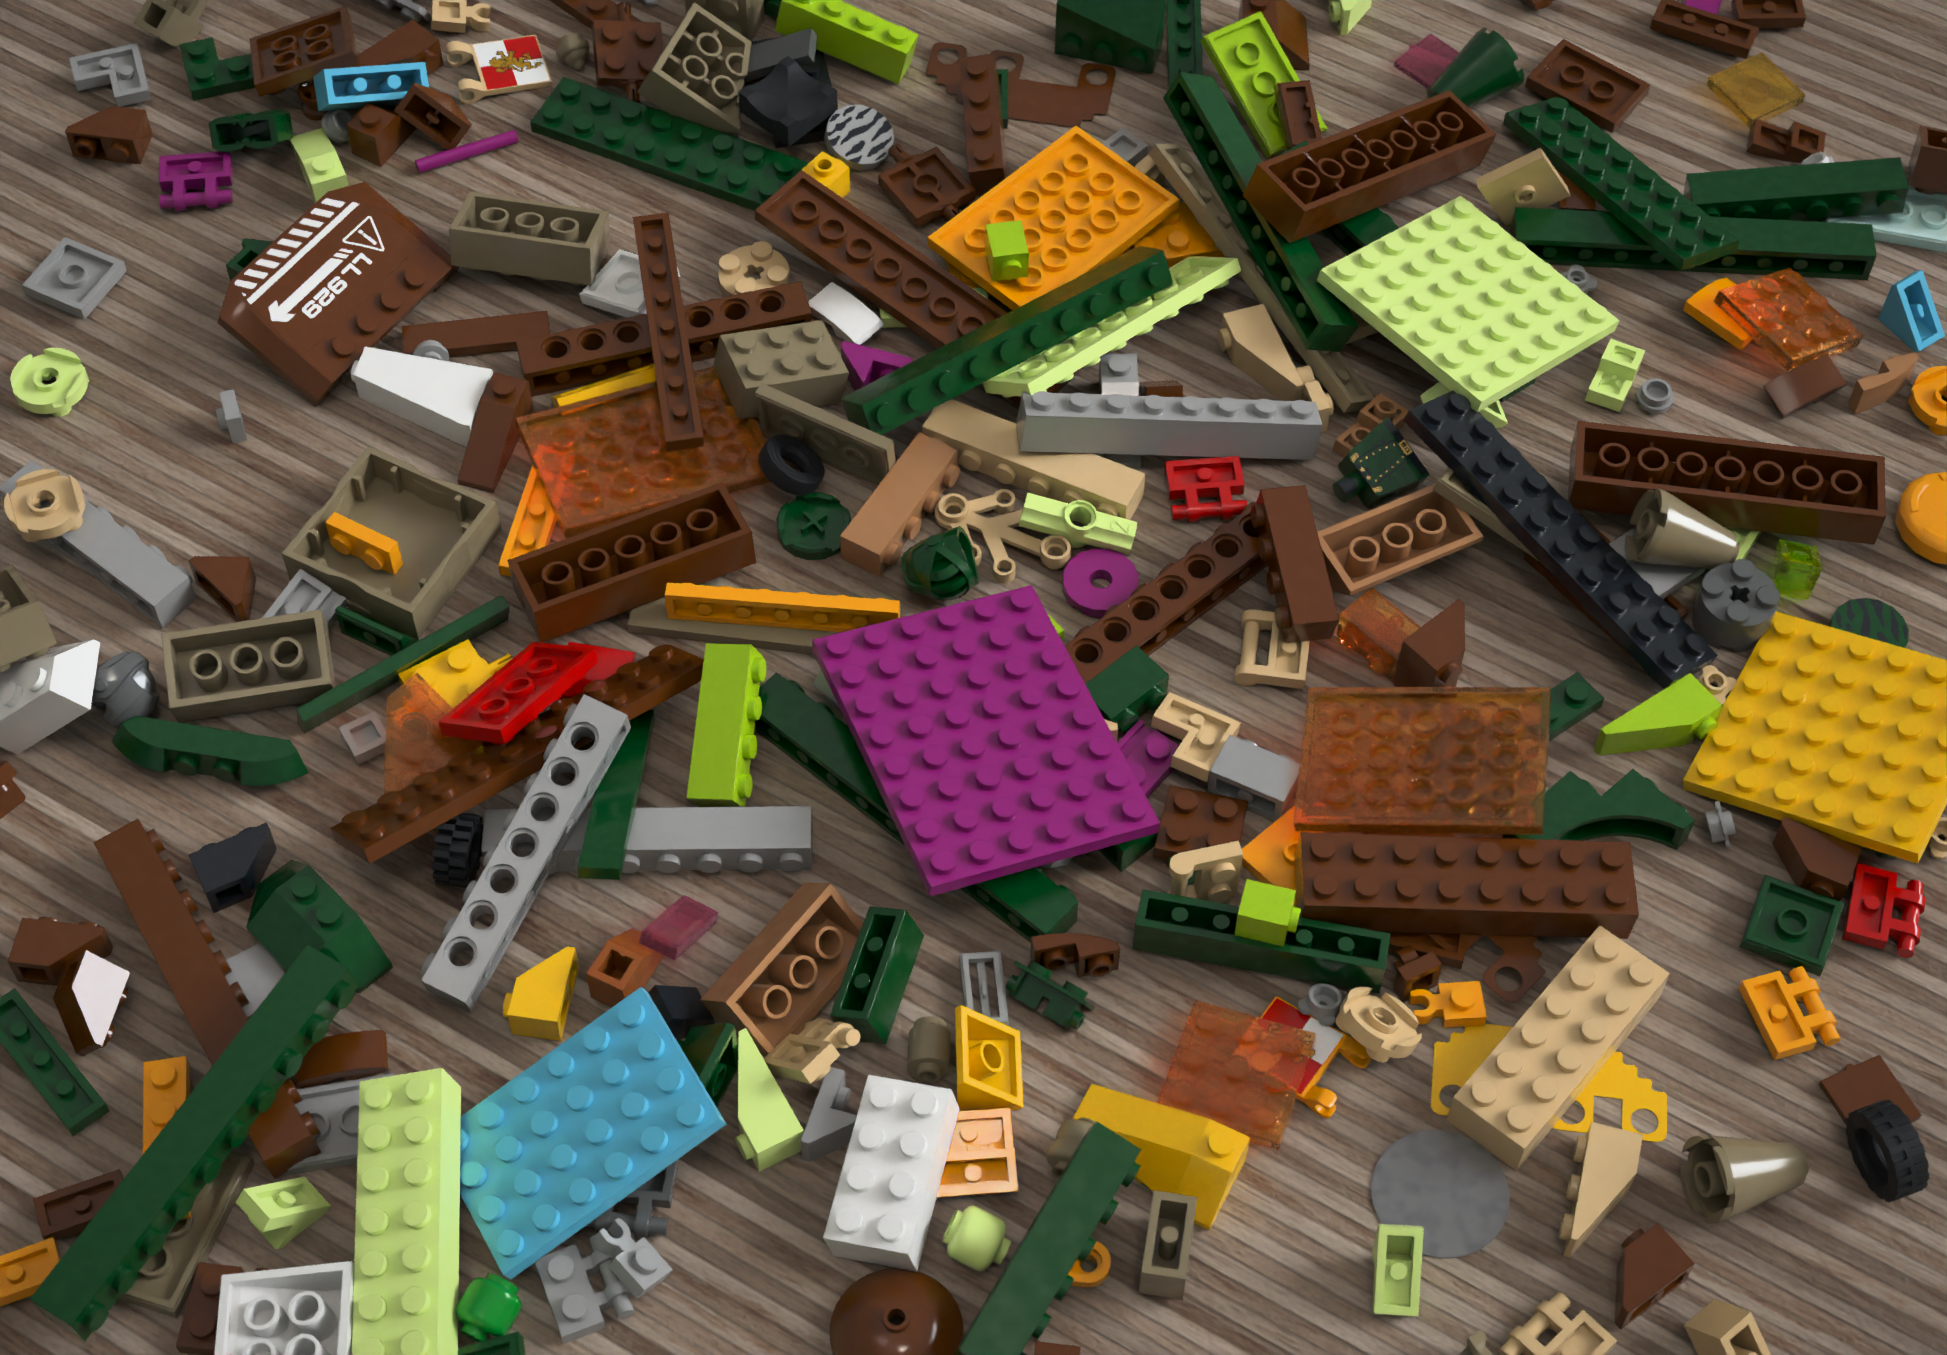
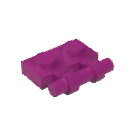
M216 151L159 156V185L161 191H173V194L159 195L160 208H174L176 212L187 211L188 207L207 206L208 209L219 208L220 204L233 203L231 189L218 190V187L233 186V159L231 152ZM205 188L203 192L186 193L188 189Z

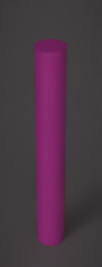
M513 129L417 159L415 164L420 174L513 145L519 141Z

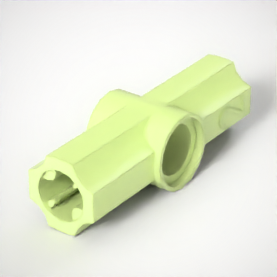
M1027 493L1019 526L1050 535L1063 536L1070 542L1072 548L1091 545L1129 556L1138 522L1098 512L1091 503L1084 500H1076L1068 504ZM1072 522H1080L1084 525V527H1078L1074 525Z

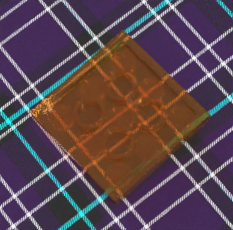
M1791 268L1719 290L1714 299V302L1786 371H1790L1822 355L1828 354L1830 357L1858 347L1864 337L1849 319L1837 312L1824 296L1818 294L1804 281L1799 273Z
M1195 1000L1157 1103L1212 1119L1250 1137L1249 1142L1279 1150L1316 1043V1033Z

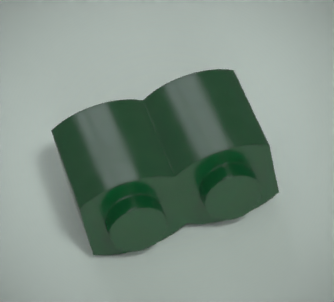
M280 109L267 110L256 114L240 112L214 119L208 123L212 148L223 152L236 151L246 147L264 149L288 142L294 138L290 113Z

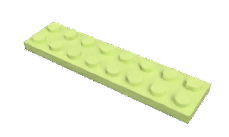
M1202 256L1185 258L1169 268L1173 281L1172 285L983 382L986 393L1000 394L1004 398L1021 397L1022 392H1027L1032 396L1039 391L1047 392L1046 389L1054 384L1069 381L1074 377L1073 373L1077 370L1100 362V356L1125 347L1128 339L1150 332L1153 329V324L1176 316L1179 313L1178 309L1185 305L1201 301L1204 298L1203 294L1211 289L1226 286L1229 283V278L1241 272L1238 258Z

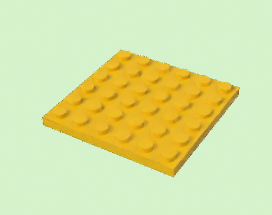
M1776 611L1768 631L1759 638L1737 679L1734 689L1731 690L1721 708L1719 716L1715 720L1718 723L1717 728L1707 734L1683 778V790L1781 821L1783 817H1786L1841 840L1918 864L1947 805V660Z

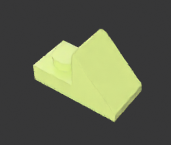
M305 1176L243 1189L236 1201L238 1206L246 1213L250 1222L274 1249L284 1247L323 1216L331 1206Z
M1378 1224L1372 1250V1260L1375 1265L1372 1311L1374 1314L1419 1316L1423 1226Z

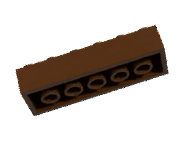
M721 482L507 561L514 591L542 643L665 597L667 583H692L698 585L755 564L756 557L752 531L724 483Z

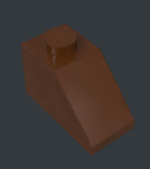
M366 103L346 125L353 155L379 167L386 163L417 128L395 113L396 107Z
M1783 817L1772 843L1796 886L1837 901H1841L1862 851V848L1786 817Z
M1658 1223L1647 1232H1644L1641 1228L1636 1230L1621 1245L1624 1251L1617 1264L1615 1324L1620 1330L1684 1283L1695 1264Z

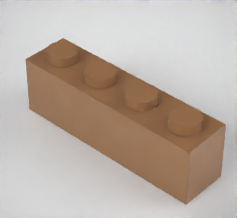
M918 432L840 535L841 559L878 577H881L889 565L894 566L901 555L904 544L908 539L913 540L918 534L924 517L927 513L932 514L935 511L942 493L947 487L951 488L956 483L960 474L958 450Z

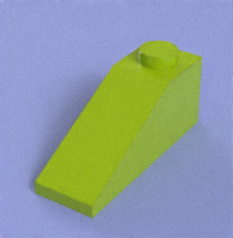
M1689 673L1601 728L1594 751L1601 756L1685 746L1696 738L1700 740L1705 739L1709 732L1717 728L1718 723L1715 720L1719 716L1722 705Z

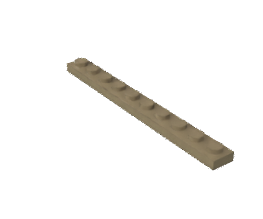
M1181 143L1155 144L1149 156L1158 166L1159 172L1168 179L1176 190L1178 197L1186 203L1195 215L1196 221L1205 228L1214 240L1215 246L1227 258H1238L1241 272L1237 275L1245 281L1253 292L1255 299L1265 305L1268 313L1273 318L1274 324L1282 330L1293 345L1295 352L1311 367L1314 377L1329 392L1335 405L1344 413L1360 411L1374 399V396L1340 352L1307 350L1215 188Z

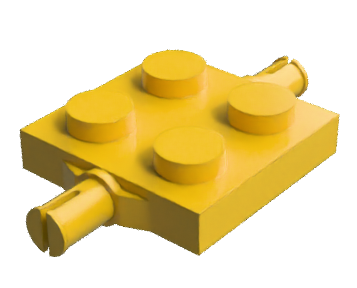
M469 639L399 673V681L409 696L410 704L389 713L392 723L396 728H399V726L418 718L429 727L437 741L446 737L442 735L438 721L513 658L507 653L505 656L488 664L478 655Z

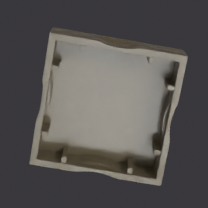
M368 445L339 481L328 502L310 517L282 552V557L290 581L299 569H302L332 588L335 593L346 597L348 601L346 607L419 639L500 533L502 527L497 502L455 483L433 478L418 470L414 465ZM333 512H336L397 541L403 561L402 567L393 575L382 569L375 570L369 567L362 559L351 554L344 555L338 552L330 543L325 522Z

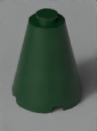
M1482 28L1475 33L1429 87L1427 96L1430 98L1450 90L1468 108H1471L1519 87L1524 82L1523 69L1517 72L1513 62L1518 57L1510 44L1496 31L1493 30L1488 34L1485 33L1487 28Z

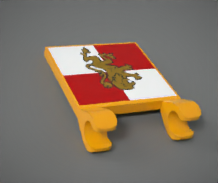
M1276 996L1232 1055L1231 1061L1304 1102L1322 1118L1329 1119L1336 1111L1335 1103L1337 1096L1332 1091L1315 1085L1338 1053L1342 1054L1350 1063L1360 1069L1367 1067L1371 1057L1367 1054L1366 1047L1352 1036H1348L1332 1026H1322L1319 1024L1318 1019L1309 1014H1302L1297 1007Z

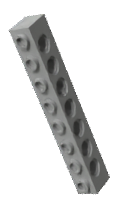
M585 694L578 705L573 703L568 709L563 721L565 726L559 739L553 738L548 744L543 756V760L546 762L539 774L533 773L528 779L523 791V795L526 797L518 810L512 809L507 816L503 826V830L506 831L498 845L493 844L487 851L483 860L484 871L478 881L472 880L466 888L462 898V902L465 903L457 917L452 916L448 920L442 932V939H444L437 953L432 952L427 957L421 969V975H423L421 982L429 992L469 1012H472L631 729L627 714ZM589 737L595 740L593 746L587 750L581 751L574 748L576 742L581 738ZM570 772L575 775L573 781L568 785L560 786L554 783L556 777L561 773ZM550 807L555 809L554 815L547 821L534 819L535 814L541 808ZM529 842L535 845L533 852L526 857L514 855L516 848L522 843ZM503 878L515 880L514 886L510 891L506 893L494 891L495 885L499 880ZM491 914L494 916V921L490 927L483 930L474 928V922L480 915ZM470 950L474 952L471 962L467 965L456 966L453 964L454 957L460 951Z

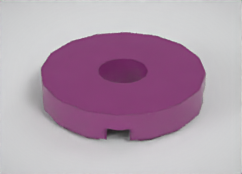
M1094 548L1080 552L1068 562L1063 571L1062 591L1067 602L1073 608L1076 606L1078 609L1083 610V614L1087 616L1102 618L1111 606L1115 604L1120 605L1131 596L1132 592L1138 587L1139 575L1134 564L1123 554L1110 549ZM1095 579H1105L1110 585L1106 588H1097L1091 582Z

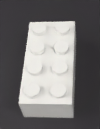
M868 1075L823 1236L833 1256L915 1272L918 1271L960 1110L952 1089Z

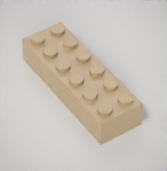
M1599 925L1456 1093L1446 1120L1517 1171L1657 1002L1670 973Z

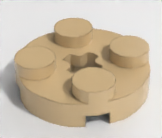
M758 241L753 245L740 247L720 258L719 287L723 296L727 297L747 291L789 284L790 269L788 262L781 253L773 250L772 246L765 241ZM750 274H760V279L755 280L753 277L746 278Z
M54 469L36 470L18 479L15 482L17 488L12 491L10 496L7 492L4 498V511L11 527L20 533L25 541L36 542L42 539L55 538L68 531H75L82 525L85 497L80 484L71 475H69L70 478L62 476L58 470ZM43 500H48L51 504L47 508L39 509Z
M1356 987L1352 989L1340 1006V1013L1335 1020L1337 1026L1366 1047L1367 1054L1378 1062L1385 1063L1390 1057L1405 1058L1409 1056L1422 1038V1033L1417 1034L1416 1032L1419 1021L1414 1013L1404 1003L1388 993H1384L1379 998L1369 994L1373 988Z

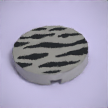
M859 104L846 105L836 110L828 120L824 139L826 148L831 155L834 154L835 157L843 161L849 168L860 171L872 170L889 157L888 150L893 145L894 134L892 126L884 115L871 107Z

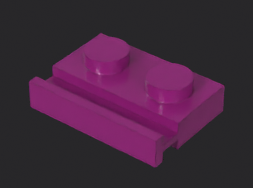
M1139 719L1117 744L1146 798H1148L1175 769L1170 766L1172 756L1179 745L1156 729L1150 730L1144 725L1145 722Z

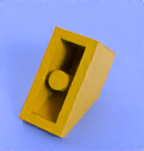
M565 947L516 978L513 993L507 992L503 1003V1017L508 1018L512 1035L556 1041L562 1040L579 971L575 947Z

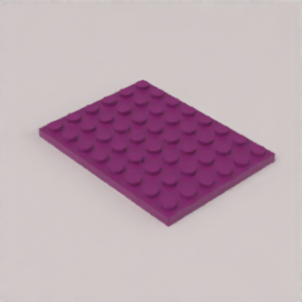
M1032 585L813 639L812 651L929 897L1158 833L1160 822Z

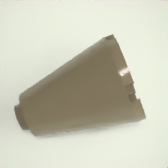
M1655 488V491L1648 490L1640 498L1629 522L1636 525L1633 537L1626 535L1625 540L1627 558L1637 563L1713 569L1722 564L1733 563L1739 553V543L1736 542V535L1660 488Z
M1698 1135L1689 1138L1684 1144L1682 1152L1689 1151L1687 1164L1680 1165V1178L1686 1200L1694 1213L1702 1211L1707 1217L1703 1221L1713 1224L1730 1219L1801 1186L1808 1174L1809 1163L1806 1155L1793 1143Z

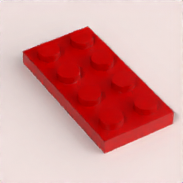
M532 642L438 721L442 735L458 737L462 740L487 741L496 745L510 742L529 722L537 719L545 708L552 702L560 699L568 688L575 682L583 679L585 674L598 663L595 649Z

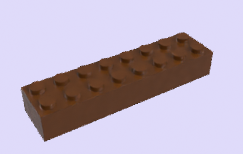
M1449 90L1257 164L1243 197L1289 243H1292L1480 166L1496 134Z
M1577 422L1570 449L1568 502L1571 503L1574 509L1632 516L1643 494L1648 490L1655 491V488H1660L1723 527L1875 545L1886 518L1885 457L1594 422Z
M1301 832L1294 855L1297 907L1301 908L1300 917L1381 932L1589 938L1600 925L1619 939H1628L1639 916L1630 842Z

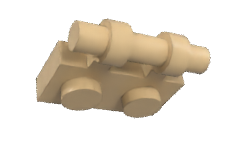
M817 1018L814 1021L807 1022L804 1030L799 1035L790 1033L764 1058V1061L772 1075L811 1084L822 1079L830 1071V1065L840 1056L836 1049L857 1045L860 1041V1033L848 1023H834L828 1019Z
M1558 1292L1549 1301L1543 1300L1533 1310L1534 1316L1523 1327L1516 1326L1507 1335L1508 1341L1498 1350L1499 1355H1607L1614 1348L1617 1340L1584 1310L1571 1321L1563 1314L1571 1303L1563 1293ZM1548 1328L1557 1333V1335L1544 1347L1537 1338Z

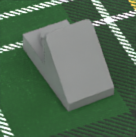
M831 1067L827 1075L824 1076L800 1141L802 1160L811 1162L848 1145L857 1115L845 1112L851 1089L846 1088L844 1070Z

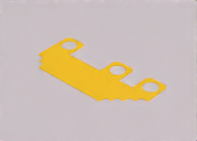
M1486 1023L1483 1026L1465 1027V1032L1463 1033L1453 1032L1450 1034V1042H1436L1434 1044L1431 1108L1436 1114L1448 1116L1450 1110L1440 1100L1441 1090L1448 1085H1457L1462 1088L1513 1027ZM1614 1052L1575 1100L1584 1108V1119L1578 1124H1567L1559 1119L1553 1126L1557 1130L1586 1133L1591 1122H1593L1594 1096L1622 1099L1623 1130L1643 1134L1642 1140L1661 1142L1667 1135V1094L1654 1091L1650 1079L1639 1078L1637 1076V1067L1624 1064L1623 1054L1621 1052ZM1638 1109L1652 1111L1658 1119L1657 1129L1648 1134L1638 1132L1631 1124L1632 1113Z

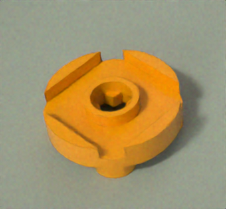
M1935 366L1924 370L1918 375L1908 396V403L1913 413L1919 420L1928 425L1932 433L1944 436L1947 435V402L1941 398V395L1947 398V366Z

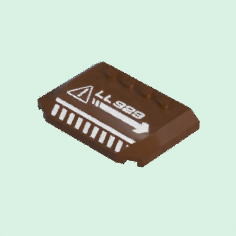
M366 182L327 192L237 274L229 283L218 324L317 407L341 384L342 378L352 369L354 361L360 359L365 347L374 348L432 291L436 292L458 271L459 266H452L451 256L371 186Z

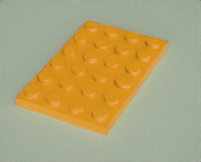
M1074 126L928 236V247L1013 311L1119 256L1175 212L1179 207V198L1078 126ZM1021 220L1029 251L1028 277L992 281L985 251V224Z

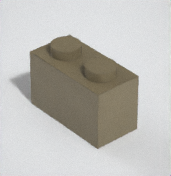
M1153 1190L1139 1293L1183 1300L1197 1197Z

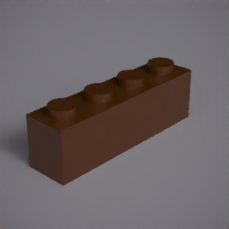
M994 54L959 58L968 174L971 185L975 188V196L984 195L1007 178L1000 83Z
M1306 485L1261 489L1256 504L1251 506V521L1253 527L1259 529L1261 537L1259 540V555L1262 561L1267 562L1269 570L1267 573V588L1270 595H1275L1277 604L1275 608V621L1277 628L1283 629L1286 643L1331 639L1339 622V617Z

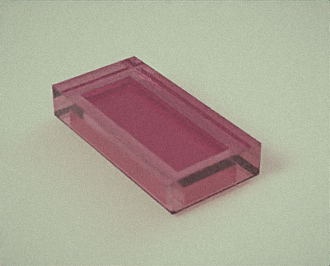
M683 895L642 930L639 943L675 961L716 924L719 912Z

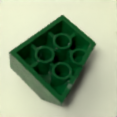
M1057 0L1054 54L1153 74L1163 44L1166 0Z

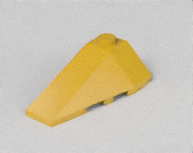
M1091 1084L1073 1119L1078 1120V1118L1084 1117L1095 1122L1097 1121L1140 1148L1141 1151L1135 1162L1140 1164L1141 1167L1134 1179L1139 1184L1144 1183L1152 1192L1155 1190L1197 1197L1194 1224L1210 1231L1246 1160L1250 1137L1212 1119Z

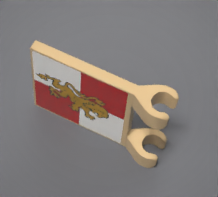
M536 35L476 44L451 41L446 45L449 54L447 55V61L450 66L458 67L473 59L479 81L467 78L458 82L460 90L459 99L464 105L472 104L484 96L552 86Z

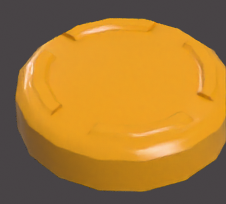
M1947 472L1925 474L1909 483L1897 504L1895 524L1902 540L1915 553L1934 563L1947 565Z

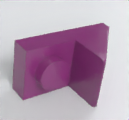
M843 341L841 344V358L849 372L847 379L855 391L913 362V358L847 341Z

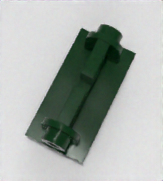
M1032 960L1027 967L1015 961L1014 965L1022 969L1019 977L1013 974L1006 984L1005 989L1011 992L1010 996L1035 1010L1038 1009L1042 1000L1046 997L1050 1001L1042 1014L1061 1024L1067 1030L1070 1027L1078 1030L1085 1019V1015L1080 1013L1084 1006L1091 1010L1095 1008L1085 1001L1088 992L1067 980L1063 987L1049 980L1053 972Z

